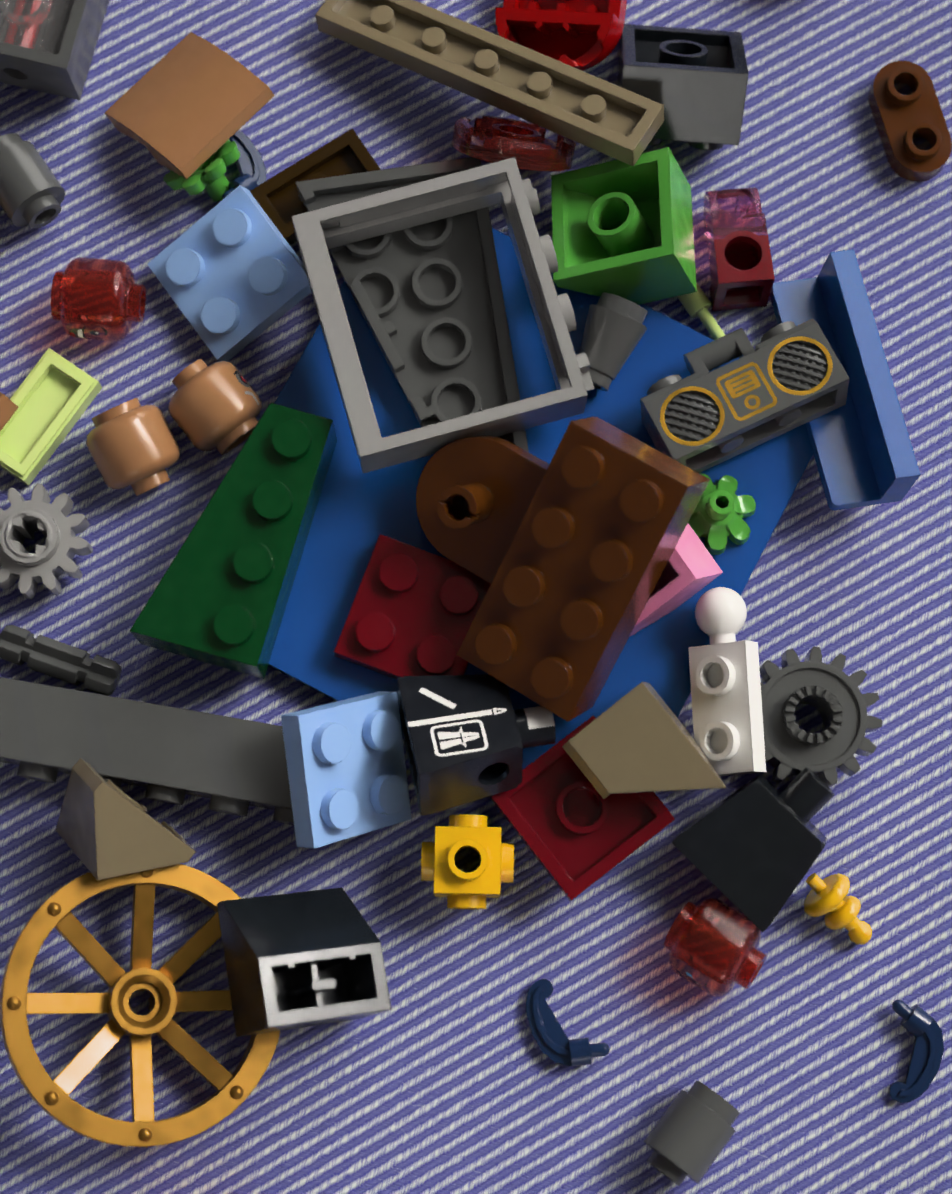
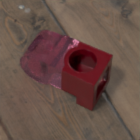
M757 188L706 191L704 197V230L708 245L711 274L710 298L712 311L766 307L775 277L765 213H762Z

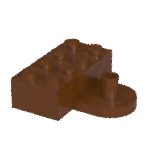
M598 417L570 421L550 464L507 440L492 436L464 438L442 447L427 462L418 481L416 509L421 528L429 542L443 556L491 584L457 655L567 722L592 708L710 479Z

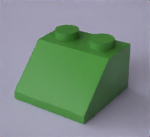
M669 147L642 153L634 166L620 160H613L551 175L552 242L558 262V272L553 273V281L557 287L600 296L603 292L628 299L638 305L697 292L691 186Z

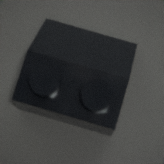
M624 24L620 39L618 86L664 105V122L648 146L661 144L663 140L687 141L690 146L702 150L720 149L724 144L739 145L749 75L741 32Z

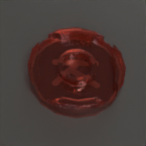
M465 116L458 119L455 123L451 145L461 153L490 163L515 157L519 169L563 171L571 169L576 142L559 134L557 142L546 139V129L532 122L496 116H482V118H475L473 127L470 125V119Z

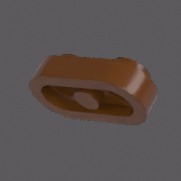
M895 61L889 63L877 73L869 91L868 99L888 163L893 171L909 181H926L935 177L947 162L952 150L951 136L929 74L921 66L913 62ZM904 83L912 89L913 93L910 95L900 94L895 89L894 84ZM916 137L926 139L930 143L931 149H918L912 139Z

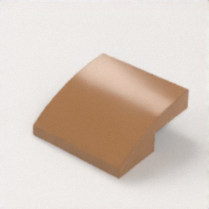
M190 32L104 113L118 131L145 145L159 164L188 179L275 95L263 81L233 57L202 37Z

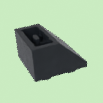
M342 887L226 900L217 903L236 1037L355 1020L392 1009L381 942Z

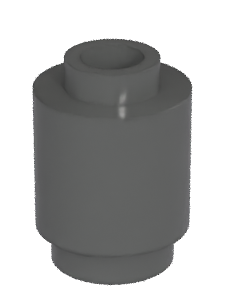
M16 133L0 136V206L15 226L40 228L49 224L61 212L60 204L64 200L65 190L31 142L23 141Z
M696 1080L688 1093L684 1090L678 1093L644 1140L654 1150L647 1162L678 1186L681 1185L686 1176L699 1183L736 1132L731 1125L740 1114L739 1111L712 1089Z

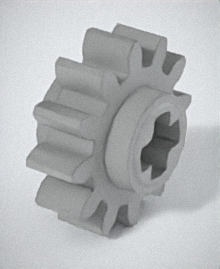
M36 484L32 491V499L27 501L15 488H9L8 500L11 507L5 511L0 508V587L3 590H7L19 579L18 585L21 594L25 598L32 600L37 592V584L43 582L57 596L61 594V583L58 580L59 575L66 572L70 577L77 579L83 576L82 571L73 561L74 555H89L93 553V547L85 539L76 537V534L84 532L90 526V523L84 514L76 513L68 516L73 509L74 502L66 493L58 495L50 504V495L42 484ZM40 530L47 538L46 544L44 546L36 544L35 553H29L23 546V542L26 538L34 540V532Z

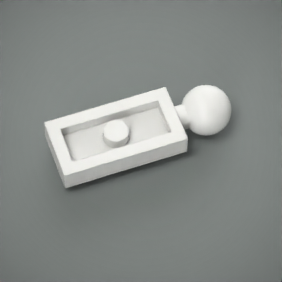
M716 587L706 591L699 598L695 608L696 622L700 629L709 635L710 645L688 647L694 740L719 776L766 772L758 642L736 641L735 634L741 630L746 621L747 609L742 597L736 591L726 587Z

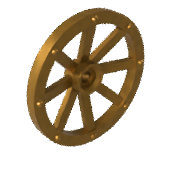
M176 864L97 880L91 872H88L60 888L38 908L20 932L5 966L0 991V1025L9 1061L21 1084L40 1108L63 1126L84 1137L119 1146L150 1147L182 1141L200 1134L218 1124L246 1100L266 1072L274 1055L281 1031L251 1035L242 1060L231 1074L172 1019L175 1012L232 1011L230 990L176 992L173 983L222 936L217 903L226 900L242 899L216 878L192 867ZM133 886L129 972H125L70 911L83 901L97 894L116 888ZM155 886L170 888L188 894L216 912L158 970L151 969ZM53 928L64 937L108 985V993H27L34 961L43 942ZM146 990L150 995L148 998V1009L150 1012L143 1016L137 1015L130 1009V996L134 991L142 992ZM27 1014H107L109 1018L107 1023L52 1080L34 1049L29 1033ZM154 1033L217 1090L212 1096L194 1108L176 1116L155 1121L151 1044V1034ZM124 1034L129 1035L132 1122L99 1115L83 1107L68 1096Z

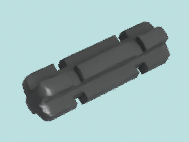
M6 625L0 634V657L3 660L20 666L27 662V667L34 671L76 686L83 682L84 687L88 690L106 696L111 695L118 685L122 667L116 661L99 655L92 659L85 650L43 635L34 638V634L31 631L14 625Z

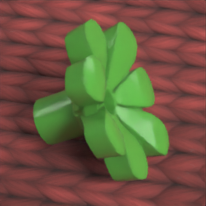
M230 139L227 140L188 179L169 170L170 172L163 177L164 182L175 191L183 188L190 196L197 195L205 189L214 202L223 200L222 195L229 190L228 186L230 183L224 175L227 171L226 167L236 162L240 157L236 142Z
M701 474L706 478L710 479L706 474ZM729 475L719 478L716 485L710 479L688 522L699 539L701 537L705 538V547L711 555L724 553L728 537L736 545L745 544L750 537L751 530L742 518L755 514V500L750 495L737 496L735 493L738 482Z

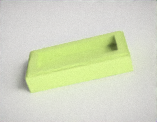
M48 348L10 398L19 408L0 431V467L29 486L101 391L102 386L100 382Z

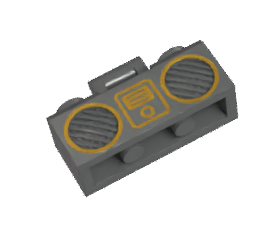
M810 319L797 326L794 322L788 321L768 330L761 338V343L757 344L755 349L744 330L740 328L684 354V361L691 375L684 379L680 375H670L662 378L648 389L647 396L640 399L642 423L656 449L697 473H701L846 405L850 378L814 319ZM737 357L739 358V359H737V360H735V361H733V362H731V363H728V364H726V365H724V366H722V367H720V368H718V369H716V370H713V371L709 372L710 370H712V369H714V368H716V367H718V366H720V365H722V364H725V363H727V362H729V361H731V360H733V359H735V358H737Z

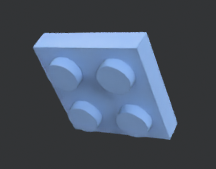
M241 185L147 264L218 361L228 362L311 293L303 262L250 191Z
M378 691L281 715L297 847L315 849L412 819L397 692Z

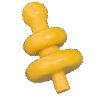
M816 873L811 874L806 879L807 884L812 889L803 903L805 913L811 917L825 915V925L831 930L845 927L848 930L850 940L855 944L863 945L869 942L872 937V929L868 923L857 918L861 908L860 901L857 897L846 896L850 888L848 877L837 873L821 880Z

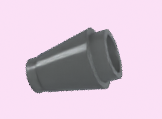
M605 292L601 293L597 305H589L579 352L586 353L590 363L589 372L594 388L602 391L609 390L611 382L615 380L647 331V327L643 325V322L648 313L646 309L628 299Z

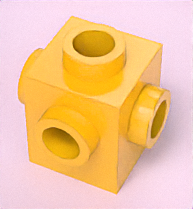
M474 814L449 815V826H435V842L422 841L421 881H434V897H447L448 909H486L487 898L500 897L501 883H513L514 843H501L502 827H488V816ZM463 848L475 849L481 858L480 866L470 873L459 870L454 861L455 855L459 850Z

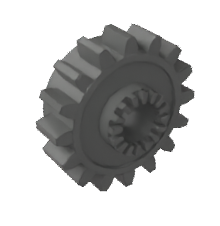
M813 646L808 651L804 662H800L798 655L792 648L786 650L781 655V670L769 660L760 667L761 677L766 682L765 684L761 683L766 762L775 767L772 781L779 783L789 774L797 777L807 767L818 775L828 787L837 784L836 767L846 775L852 776L861 769L853 754L869 756L874 753L876 746L864 736L865 733L876 731L882 727L883 720L867 715V708L877 702L879 696L878 693L862 694L858 686L867 675L864 670L855 672L851 676L846 675L842 671L845 666V655L840 653L829 664L822 663L820 647ZM808 704L819 711L823 721L820 733H806L805 730L799 728L800 726L798 723L796 724V717L794 716L796 705Z

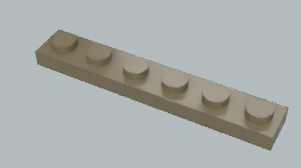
M326 0L315 14L318 30L631 166L636 164L664 122L663 104L415 0Z

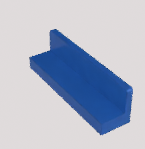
M850 249L830 252L818 277L776 282L773 284L770 293L777 324L792 321L797 326L810 319H814L850 378L846 405L805 423L827 504L831 510L835 511L902 501L921 475L855 251Z

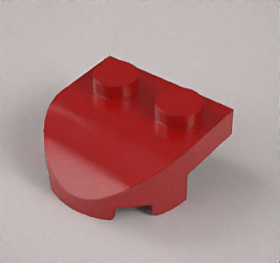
M504 0L503 8L496 7L495 10L497 31L499 36L584 71L607 58L617 46L624 28L627 0Z

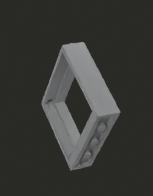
M515 157L292 216L298 247L362 473L435 454L442 447L456 440L475 436L498 437L584 413L588 397L587 391L594 390L589 372L590 363L585 352L575 355L569 332L576 330L573 307L567 293L557 295L551 273L558 272L554 245L549 234L539 237L533 215L540 214L537 190L532 187L530 178L522 180ZM501 204L557 390L382 438L328 249Z

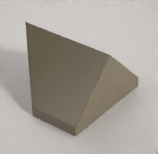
M641 682L562 746L603 799L615 793L727 788L688 730L653 686L647 682Z
M82 758L72 767L56 832L97 880L186 863L196 853L172 826L165 821L159 823L147 814L146 811L148 809L144 805L137 803L111 780L106 782Z

